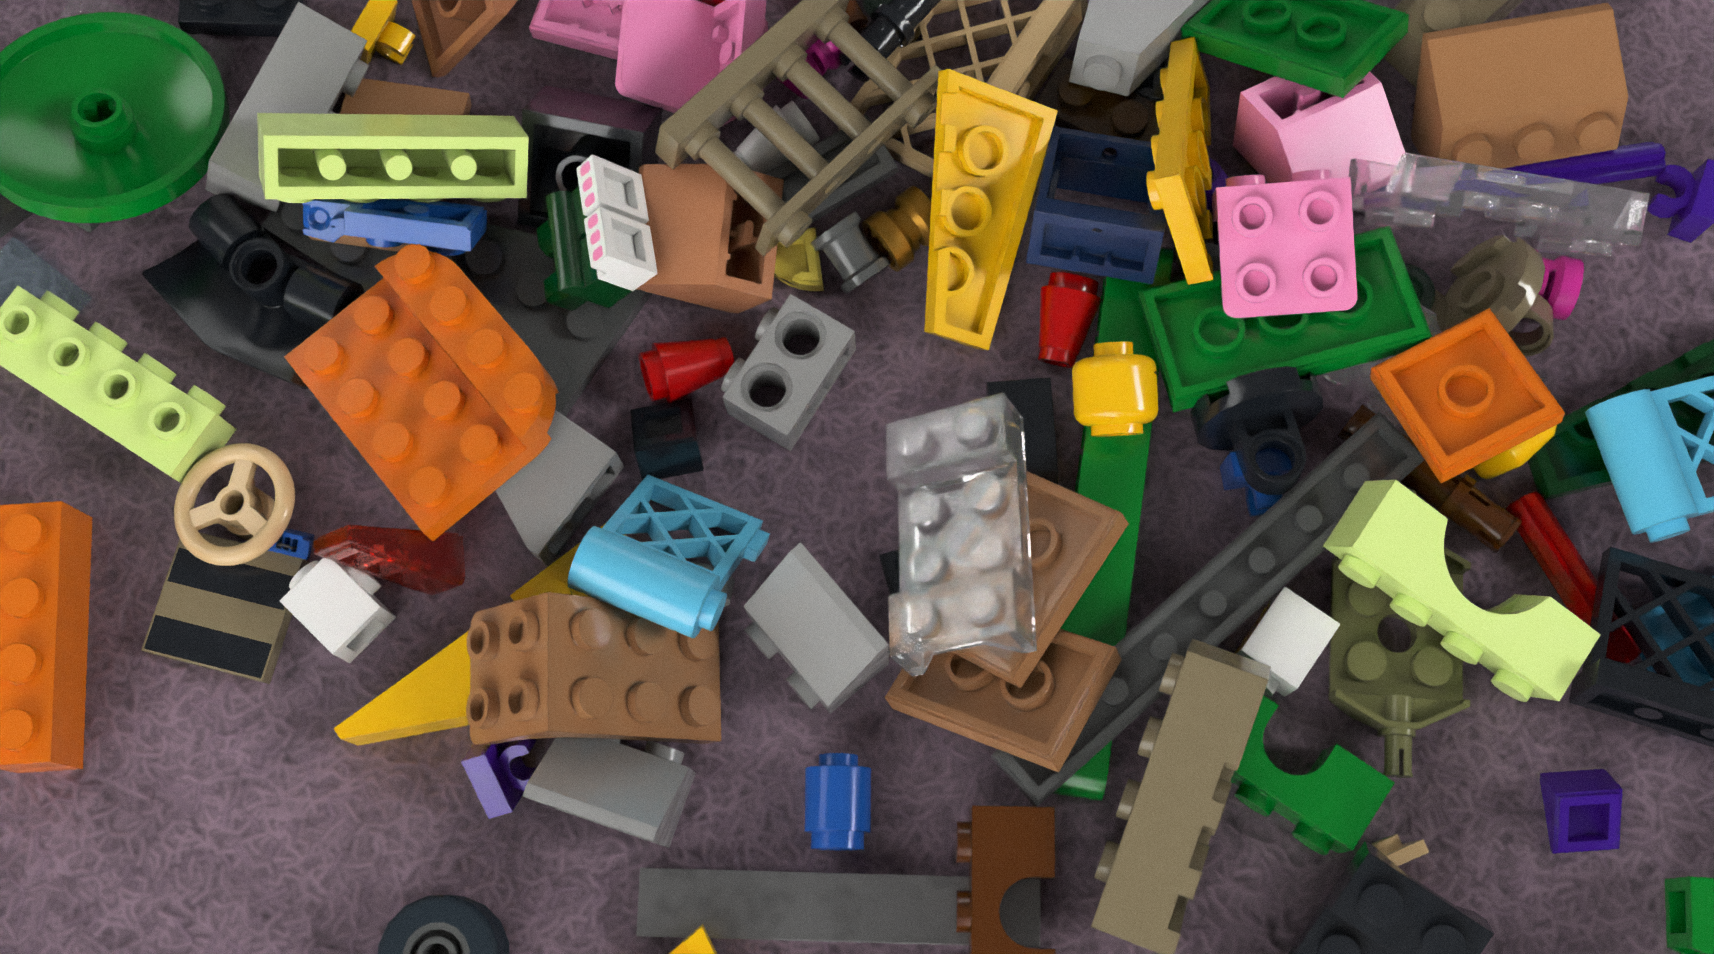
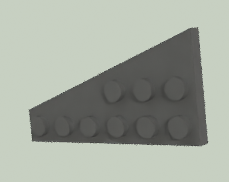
M281 202L276 212L272 211L261 225L270 236L319 267L360 283L364 293L383 278L374 266L398 253L395 251L310 240L309 236L303 234L302 203ZM488 223L486 232L471 252L466 251L460 255L445 256L465 273L529 347L552 377L559 392L556 394L555 410L565 417L653 294L635 289L610 308L589 301L574 311L550 304L545 299L543 281L556 271L553 258L547 257L539 248L537 235Z

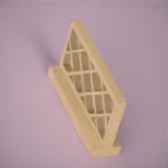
M941 0L914 29V39L906 47H897L887 60L897 68L902 60L927 55L931 69L935 65L933 53L968 44L972 65L953 69L954 71L984 82L983 77L990 76L986 82L987 84L1033 100L1081 30L1088 7V0H1043L1036 10L1011 16L1008 1L1000 0L1004 18L970 27L965 7L992 0ZM959 9L963 25L962 30L929 38L926 26L934 15ZM1022 30L1019 36L1017 37L1016 31ZM1008 33L1012 46L1005 56L979 63L974 42ZM920 34H922L923 40L915 42ZM870 79L863 84L851 101V104L864 115L870 106L892 102L893 100ZM919 79L910 82L914 85ZM936 112L930 114L916 128L906 123L885 143L893 159L932 179L934 159L913 149L909 135L934 129L936 125ZM903 137L904 144L895 139Z

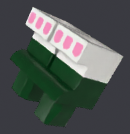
M592 154L576 168L579 186L573 192L556 191L546 196L549 219L536 229L538 246L547 257L554 259L556 270L543 281L545 299L550 304L571 311L576 310L587 301L610 308L658 274L650 226L646 225L649 218L642 175Z

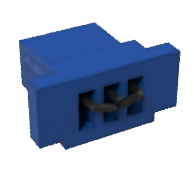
M290 528L286 529L269 551L308 560L315 535Z

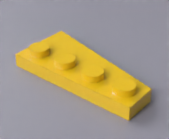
M1191 37L1171 42L1168 67L1160 70V82L1164 100L1156 102V117L1160 132L1158 135L1151 137L1155 170L1148 171L1146 175L1150 203L1154 210L1163 209L1188 285L1213 280V261L1207 252L1204 242L1205 239L1213 238L1212 215L1210 210H1207L1205 192L1212 189V170L1207 146L1211 145L1210 86L1196 39Z
M951 69L938 71L924 332L972 348L989 350L1058 110Z

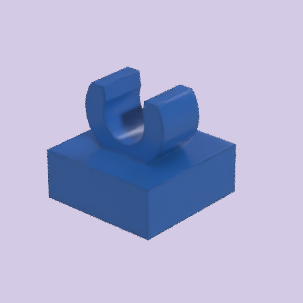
M1266 448L1256 454V462L1259 468L1267 474L1281 476L1292 469L1289 457L1281 450ZM1230 452L1220 465L1224 490L1245 488L1246 504L1250 517L1263 515L1282 498V494L1266 495L1253 489L1242 474L1235 452Z

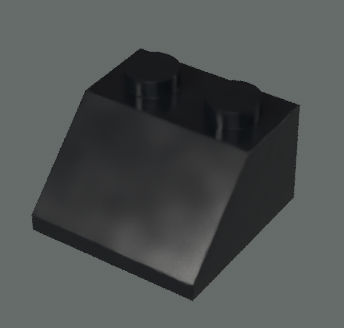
M545 85L522 109V128L529 137L527 198H518L517 224L537 228L549 219L546 196L556 191L573 192L579 186L576 168L592 154L636 173H639V167L644 164H657L659 156L655 153L659 128L662 124L663 108Z

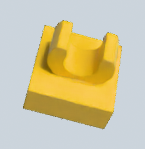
M369 0L357 19L351 32L367 40L360 59L361 61L368 64L376 50L383 57L400 65L407 58L413 47L412 42L416 35L403 26L393 23L398 4L397 0Z

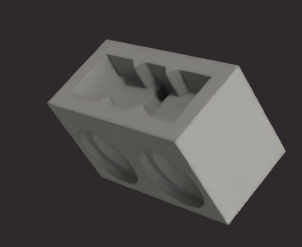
M792 294L788 296L780 310L772 307L765 314L755 334V339L759 341L746 361L738 358L733 363L721 386V390L725 392L722 398L727 414L789 451L792 450L856 351L854 330ZM798 335H808L819 342L812 352L805 355L793 354L785 348L787 343ZM773 385L784 390L785 395L783 399L772 407H761L752 401L753 395L761 387Z

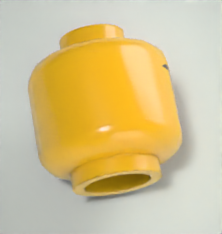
M1133 342L1094 344V356L1077 361L1072 369L1075 419L1080 424L1091 427L1092 437L1143 434V424L1150 423L1158 415L1157 368L1155 361L1146 355L1133 354Z

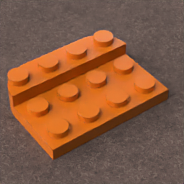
M410 244L400 249L397 254L376 264L374 267L383 278L285 355L284 358L421 531L434 541L545 449L552 439L547 431L554 417L556 394L559 392L552 377L534 353L452 260L441 254L428 251L420 244Z

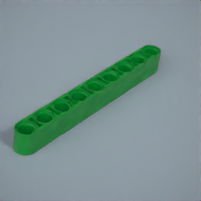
M1161 247L1153 284L1112 277L1103 279L1102 301L1099 307L1096 331H1099L1098 337L1095 336V344L1104 342H1133V354L1146 355L1155 361L1157 382L1159 366L1138 302V291L1170 283L1173 248ZM1152 421L1143 424V434L1129 436L1092 437L1091 427L1083 425L1080 449H1083V453L1079 455L1075 492L1121 512L1129 524L1060 629L1111 646H1115L1126 635ZM1112 740L1054 791L1053 794L1102 801L1108 776Z

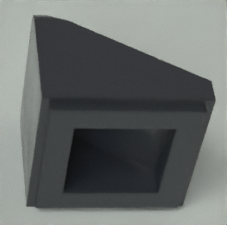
M691 398L630 410L634 453L642 480L647 474L658 479L703 471V460Z

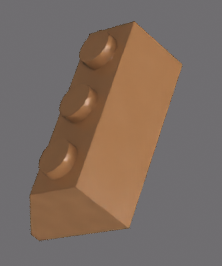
M1602 3L1423 33L1411 138L1434 178L1439 180L1618 149L1628 102V91L1613 8L1609 3Z

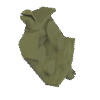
M1409 489L1414 494H1416L1415 490ZM1444 547L1445 561L1450 577L1463 595V574L1471 569V562ZM1335 556L1331 559L1330 617L1340 623V626L1330 639L1328 700L1349 717L1378 730L1377 737H1384L1383 775L1386 777L1413 778L1412 739L1416 737V730L1470 707V700L1463 699V660L1455 657L1442 647L1440 643L1444 636L1428 624L1425 627L1418 626L1393 611L1390 607L1393 598L1376 585L1374 588L1362 586L1342 573L1338 568L1342 560ZM1397 618L1407 625L1411 634V642L1405 652H1392L1381 644L1377 630L1382 619Z

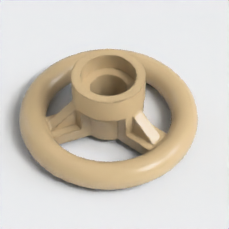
M237 443L226 445L210 452L190 469L183 479L176 496L174 522L181 542L196 558L209 564L220 566L243 564L264 554L279 540L290 522L295 504V487L291 473L278 455L259 445ZM235 463L228 486L218 493L214 501L194 508L197 495L206 480L222 467ZM257 465L263 468L271 477L275 489V501L271 496L255 487L254 475ZM243 503L242 508L237 512L239 506ZM213 524H220L233 534L248 541L229 547L217 546L205 540L198 530Z

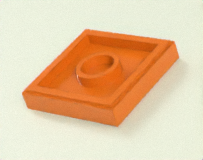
M1490 308L1372 367L1370 372L1371 381L1440 483L1562 422L1565 414Z

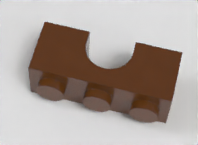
M972 805L969 809V821H957L956 862L969 863V891H956V933H969V954H1056V949L1027 948L1014 942L1003 929L999 913L1003 895L1015 882L1022 879H1051L1055 877V807Z

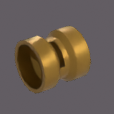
M911 186L896 197L895 210L890 209L887 212L877 211L862 222V228L870 244L880 256L887 255L891 261L889 267L894 271L898 272L914 261L915 252L920 249V244L929 246L931 200L919 188Z

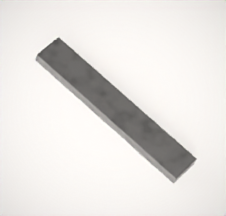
M640 868L636 936L687 938L703 924L709 938L969 946V933H956V891H969V876ZM1022 879L1015 882L1007 889L1000 903L999 913L1003 929L1014 942L1024 947H1040L1041 879Z

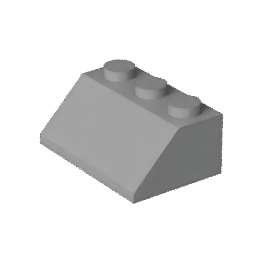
M298 2L209 160L205 190L215 195L230 194L239 202L276 212L282 201L265 199L259 177L257 113L336 114L332 110L341 93L344 92L353 97L370 66L360 60L367 40Z

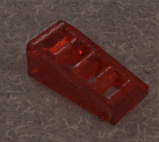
M346 525L313 541L315 555L425 594L435 595L461 586L465 581L463 536H458V533L444 532L432 541L421 530Z

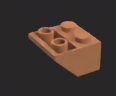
M644 164L640 166L639 174L642 175L649 218L646 225L650 226L658 274L638 287L637 290L737 314L771 300L777 245L764 257L755 249L762 226L767 220L708 164H679L674 170L667 164ZM753 171L782 199L783 179Z

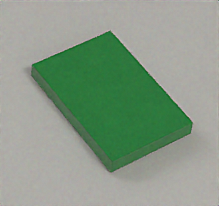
M1211 0L1181 27V40L1195 37L1199 52L1344 98L1408 33L1409 14L1364 0Z

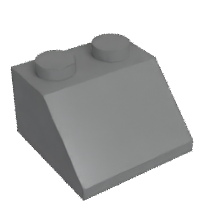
M801 542L785 556L743 606L748 617L753 622L744 631L767 659H771L777 653L783 657L794 670L786 678V681L810 709L821 702L831 714L889 665V644Z
M576 737L554 739L527 782L523 797L670 848L696 774L690 767L681 765L685 753L652 741H647L643 752L620 744L621 739Z

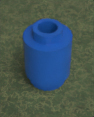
M819 754V766L805 768L804 832L811 833V849L864 850V834L871 833V768L858 766L857 754Z

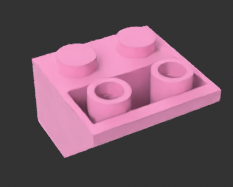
M1371 72L1344 98L1276 76L1240 92L1233 146L1260 175H1265L1267 183L1291 182L1292 173L1327 169L1331 170V178L1351 177L1353 201L1408 174L1410 165L1382 82Z

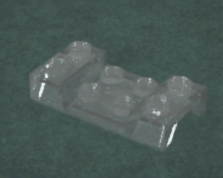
M1411 153L1402 154L1397 165L1357 158L1351 159L1348 177H1351L1352 211L1365 213L1364 224L1377 227L1390 225V228L1403 229V226L1433 228L1435 217H1461V213H1465L1466 209L1485 211L1484 218L1516 222L1514 237L1538 240L1536 249L1538 252L1563 256H1576V253L1611 257L1613 246H1640L1650 193Z
M1004 393L886 424V478L898 490L900 593L888 595L889 657L914 677L925 674L934 655L980 645H988L1020 653L1037 651L1023 416Z

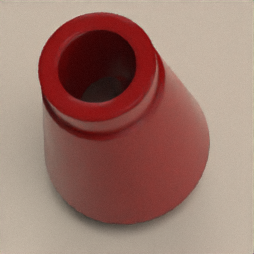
M1066 272L1050 273L1048 285L1041 286L1040 351L1038 361L1065 368H1073L1102 301L1097 296L1099 283L1096 280Z
M726 337L652 343V350L641 352L638 355L643 381L652 402L664 398L668 403L676 401L723 378L735 362Z

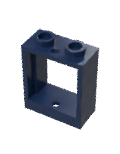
M1053 126L1034 210L1026 263L1153 284L1165 231L1166 217L1163 209H1153L1148 195L1146 175L1148 171L1155 170L1151 142ZM1105 148H1114L1117 153L1115 155H1107L1103 150ZM1056 189L1147 203L1146 214L1055 199Z

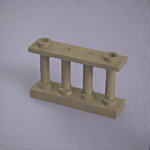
M849 0L800 1L660 125L655 153L669 167L674 170L689 155L694 160L702 158L767 220L762 226L755 249L763 257L779 242L788 248L797 241L811 225L813 220L808 215L906 123L916 128L937 106V98L934 96V93L938 87V71H941V69L935 64L913 85L847 23L850 16L845 11ZM818 39L824 44L831 41L894 101L873 123L867 120L805 61L807 58L805 51ZM776 77L782 82L789 79L853 140L830 163L762 99L765 94L763 89ZM733 116L739 121L746 118L810 179L787 203L718 139L721 134L718 129Z

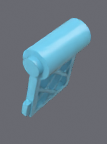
M1714 375L1650 391V389L1633 391L1608 399L1585 411L1633 535L1646 532L1650 543L1688 532L1691 529L1687 519L1714 512V496L1706 498L1696 473L1701 459L1714 465V446L1709 444L1714 431V395L1712 398L1705 395L1714 392ZM1682 400L1705 413L1696 436L1677 426L1669 403Z
M647 474L602 528L593 526L583 537L570 567L567 581L568 587L690 638H695L702 628L709 631L715 628L727 598V593L722 592V588L743 558L753 562L756 561L767 545L770 534L761 530L763 520ZM652 500L675 511L654 512L648 502ZM719 527L736 535L714 536L709 528ZM689 530L694 538L672 539L667 531ZM648 533L652 541L640 542L622 534ZM707 557L714 569L711 571L686 561L685 558Z

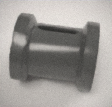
M857 212L850 214L811 242L815 251H824L843 279L841 289L845 294L891 264L887 255L879 256L861 231L858 226L861 217Z

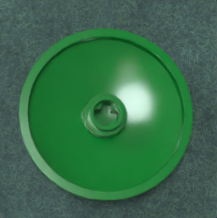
M96 12L75 15L33 29L13 41L0 52V193L12 203L39 216L71 223H105L136 217L156 210L183 195L208 172L209 160L230 123L228 97L214 60L187 33L158 19L120 12Z

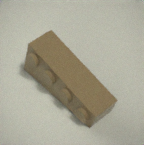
M1195 639L1191 640L1185 657L1172 652L1159 688L1160 692L1171 695L1164 719L1162 720L1150 715L1137 752L1138 755L1149 758V762L1142 782L1131 778L1127 781L1115 816L1128 821L1120 844L1107 840L1094 878L1105 882L1106 885L1091 925L1092 928L1159 954L1175 953L1181 936L1180 931L1188 900H1193L1209 850L1208 844L1211 835L1214 836L1219 826L1231 789V779L1234 771H1237L1269 681L1271 666Z

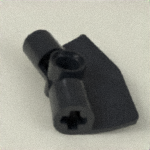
M218 194L210 197L199 205L189 220V229L198 240L176 255L144 270L142 275L198 338L212 350L301 389H308L284 356L364 294L362 285L287 254L234 196ZM277 267L272 278L265 283H261L263 275L271 268Z

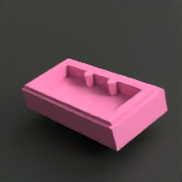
M539 0L529 30L535 39L617 60L623 0Z

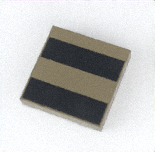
M199 532L205 540L217 546L229 547L242 544ZM179 539L141 651L270 684L293 615L280 600L291 590L289 584L294 575L310 562L305 559L267 550L259 557L243 564L234 566L214 565L196 558Z

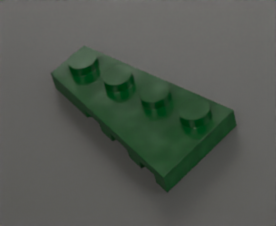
M1714 339L1695 347L1664 366L1638 377L1607 396L1599 398L1564 416L1562 422L1557 424L1555 436L1528 460L1537 491L1544 500L1612 485L1585 411L1608 399L1643 389L1654 391L1713 376ZM1714 392L1707 393L1705 395L1712 398ZM1682 400L1669 403L1677 426L1696 436L1705 413ZM1714 431L1709 440V444L1714 446ZM1704 459L1700 461V463L1708 462Z

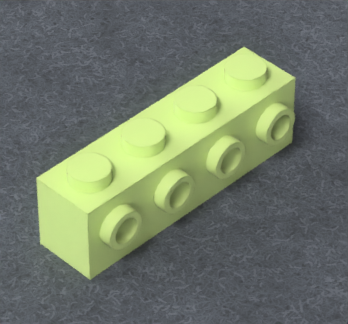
M257 113L259 177L265 199H277L287 203H306L314 199H344L355 203H370L379 199H409L416 202L430 203L441 201L443 198H471L481 202H498L505 198H527L529 137L515 116Z
M17 285L0 307V365L180 483H182L187 473L200 459L210 452L225 446L237 430L220 417L226 406L204 390L193 385L187 394L170 384L177 374L151 356L144 353L138 362L134 361L122 353L128 343L103 325L95 321L91 328L86 330L74 322V319L80 312L58 296L46 290L43 296L38 299Z

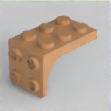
M552 592L484 609L474 614L467 635V651L470 656V695L466 704V717L470 724V738L474 744L492 745L526 739L574 737L694 744L721 742L719 620L712 631L702 628L695 638H690L594 597Z

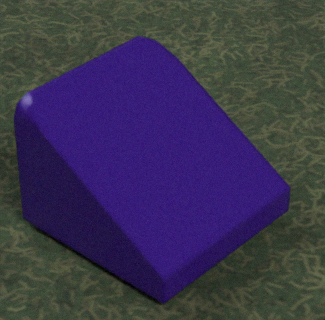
M1605 769L1540 773V785L1549 843L1553 854L1619 849L1623 789Z

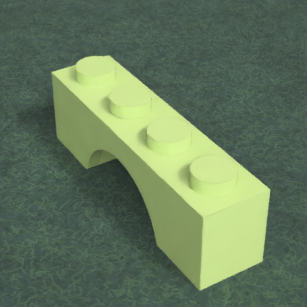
M1396 479L1365 481L1323 545V547L1342 560L1338 566L1340 571L1362 586L1374 588L1376 585L1393 598L1390 603L1393 611L1418 626L1425 627L1426 624L1431 626L1444 636L1440 643L1444 649L1467 663L1476 665L1479 662L1494 673L1491 679L1492 684L1508 696L1522 702H1527L1530 697L1560 701L1601 634L1550 596L1514 594L1493 608L1483 610L1477 607L1458 590L1447 569L1444 555V538L1448 519Z

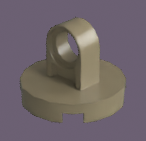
M1499 235L1476 245L1450 269L1458 278L1450 286L1446 295L1444 296L1436 290L1430 300L1426 321L1433 336L1490 308L1524 356H1533L1543 352L1551 345L1554 338L1552 307L1547 300L1538 294L1542 288L1545 273L1542 256L1519 237L1517 242H1512L1505 235ZM1522 318L1533 319L1541 324V326L1531 332L1520 333L1512 331Z

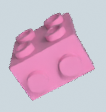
M623 0L615 77L617 91L622 96L675 113L768 31V22L765 19L767 0H725L715 7L697 0ZM733 116L724 125L728 124L729 122L737 118Z
M1318 169L1292 173L1291 182L1265 184V175H1243L1227 178L1226 187H1217L1212 195L1213 222H1217L1222 307L1228 317L1250 318L1345 311L1356 304L1357 281L1351 177L1331 178V170Z

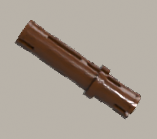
M1362 404L1340 431L1338 437L1344 441L1348 440L1376 414L1365 404ZM1401 433L1416 448L1412 440ZM1424 460L1400 481L1406 487L1415 490L1418 495L1436 508L1443 516L1475 536L1477 540L1487 546L1493 553H1497L1522 522L1521 519L1515 517L1506 509L1501 508L1489 499L1487 495L1474 487L1477 481L1468 474H1465L1463 477L1457 475L1440 483Z

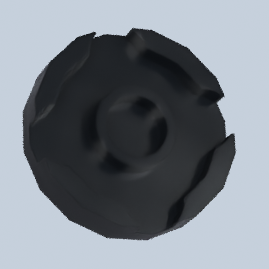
M1285 366L1262 369L1227 381L1230 394L1216 400L1212 404L1208 394L1197 400L1190 410V416L1200 445L1210 450H1235L1245 480L1253 489L1260 493L1280 495L1290 491L1296 485L1307 460L1299 429L1312 421L1323 408V397L1313 373L1309 372L1304 379H1300L1296 367ZM1266 448L1281 450L1289 457L1292 469L1281 476L1267 474L1259 468L1256 462V454Z

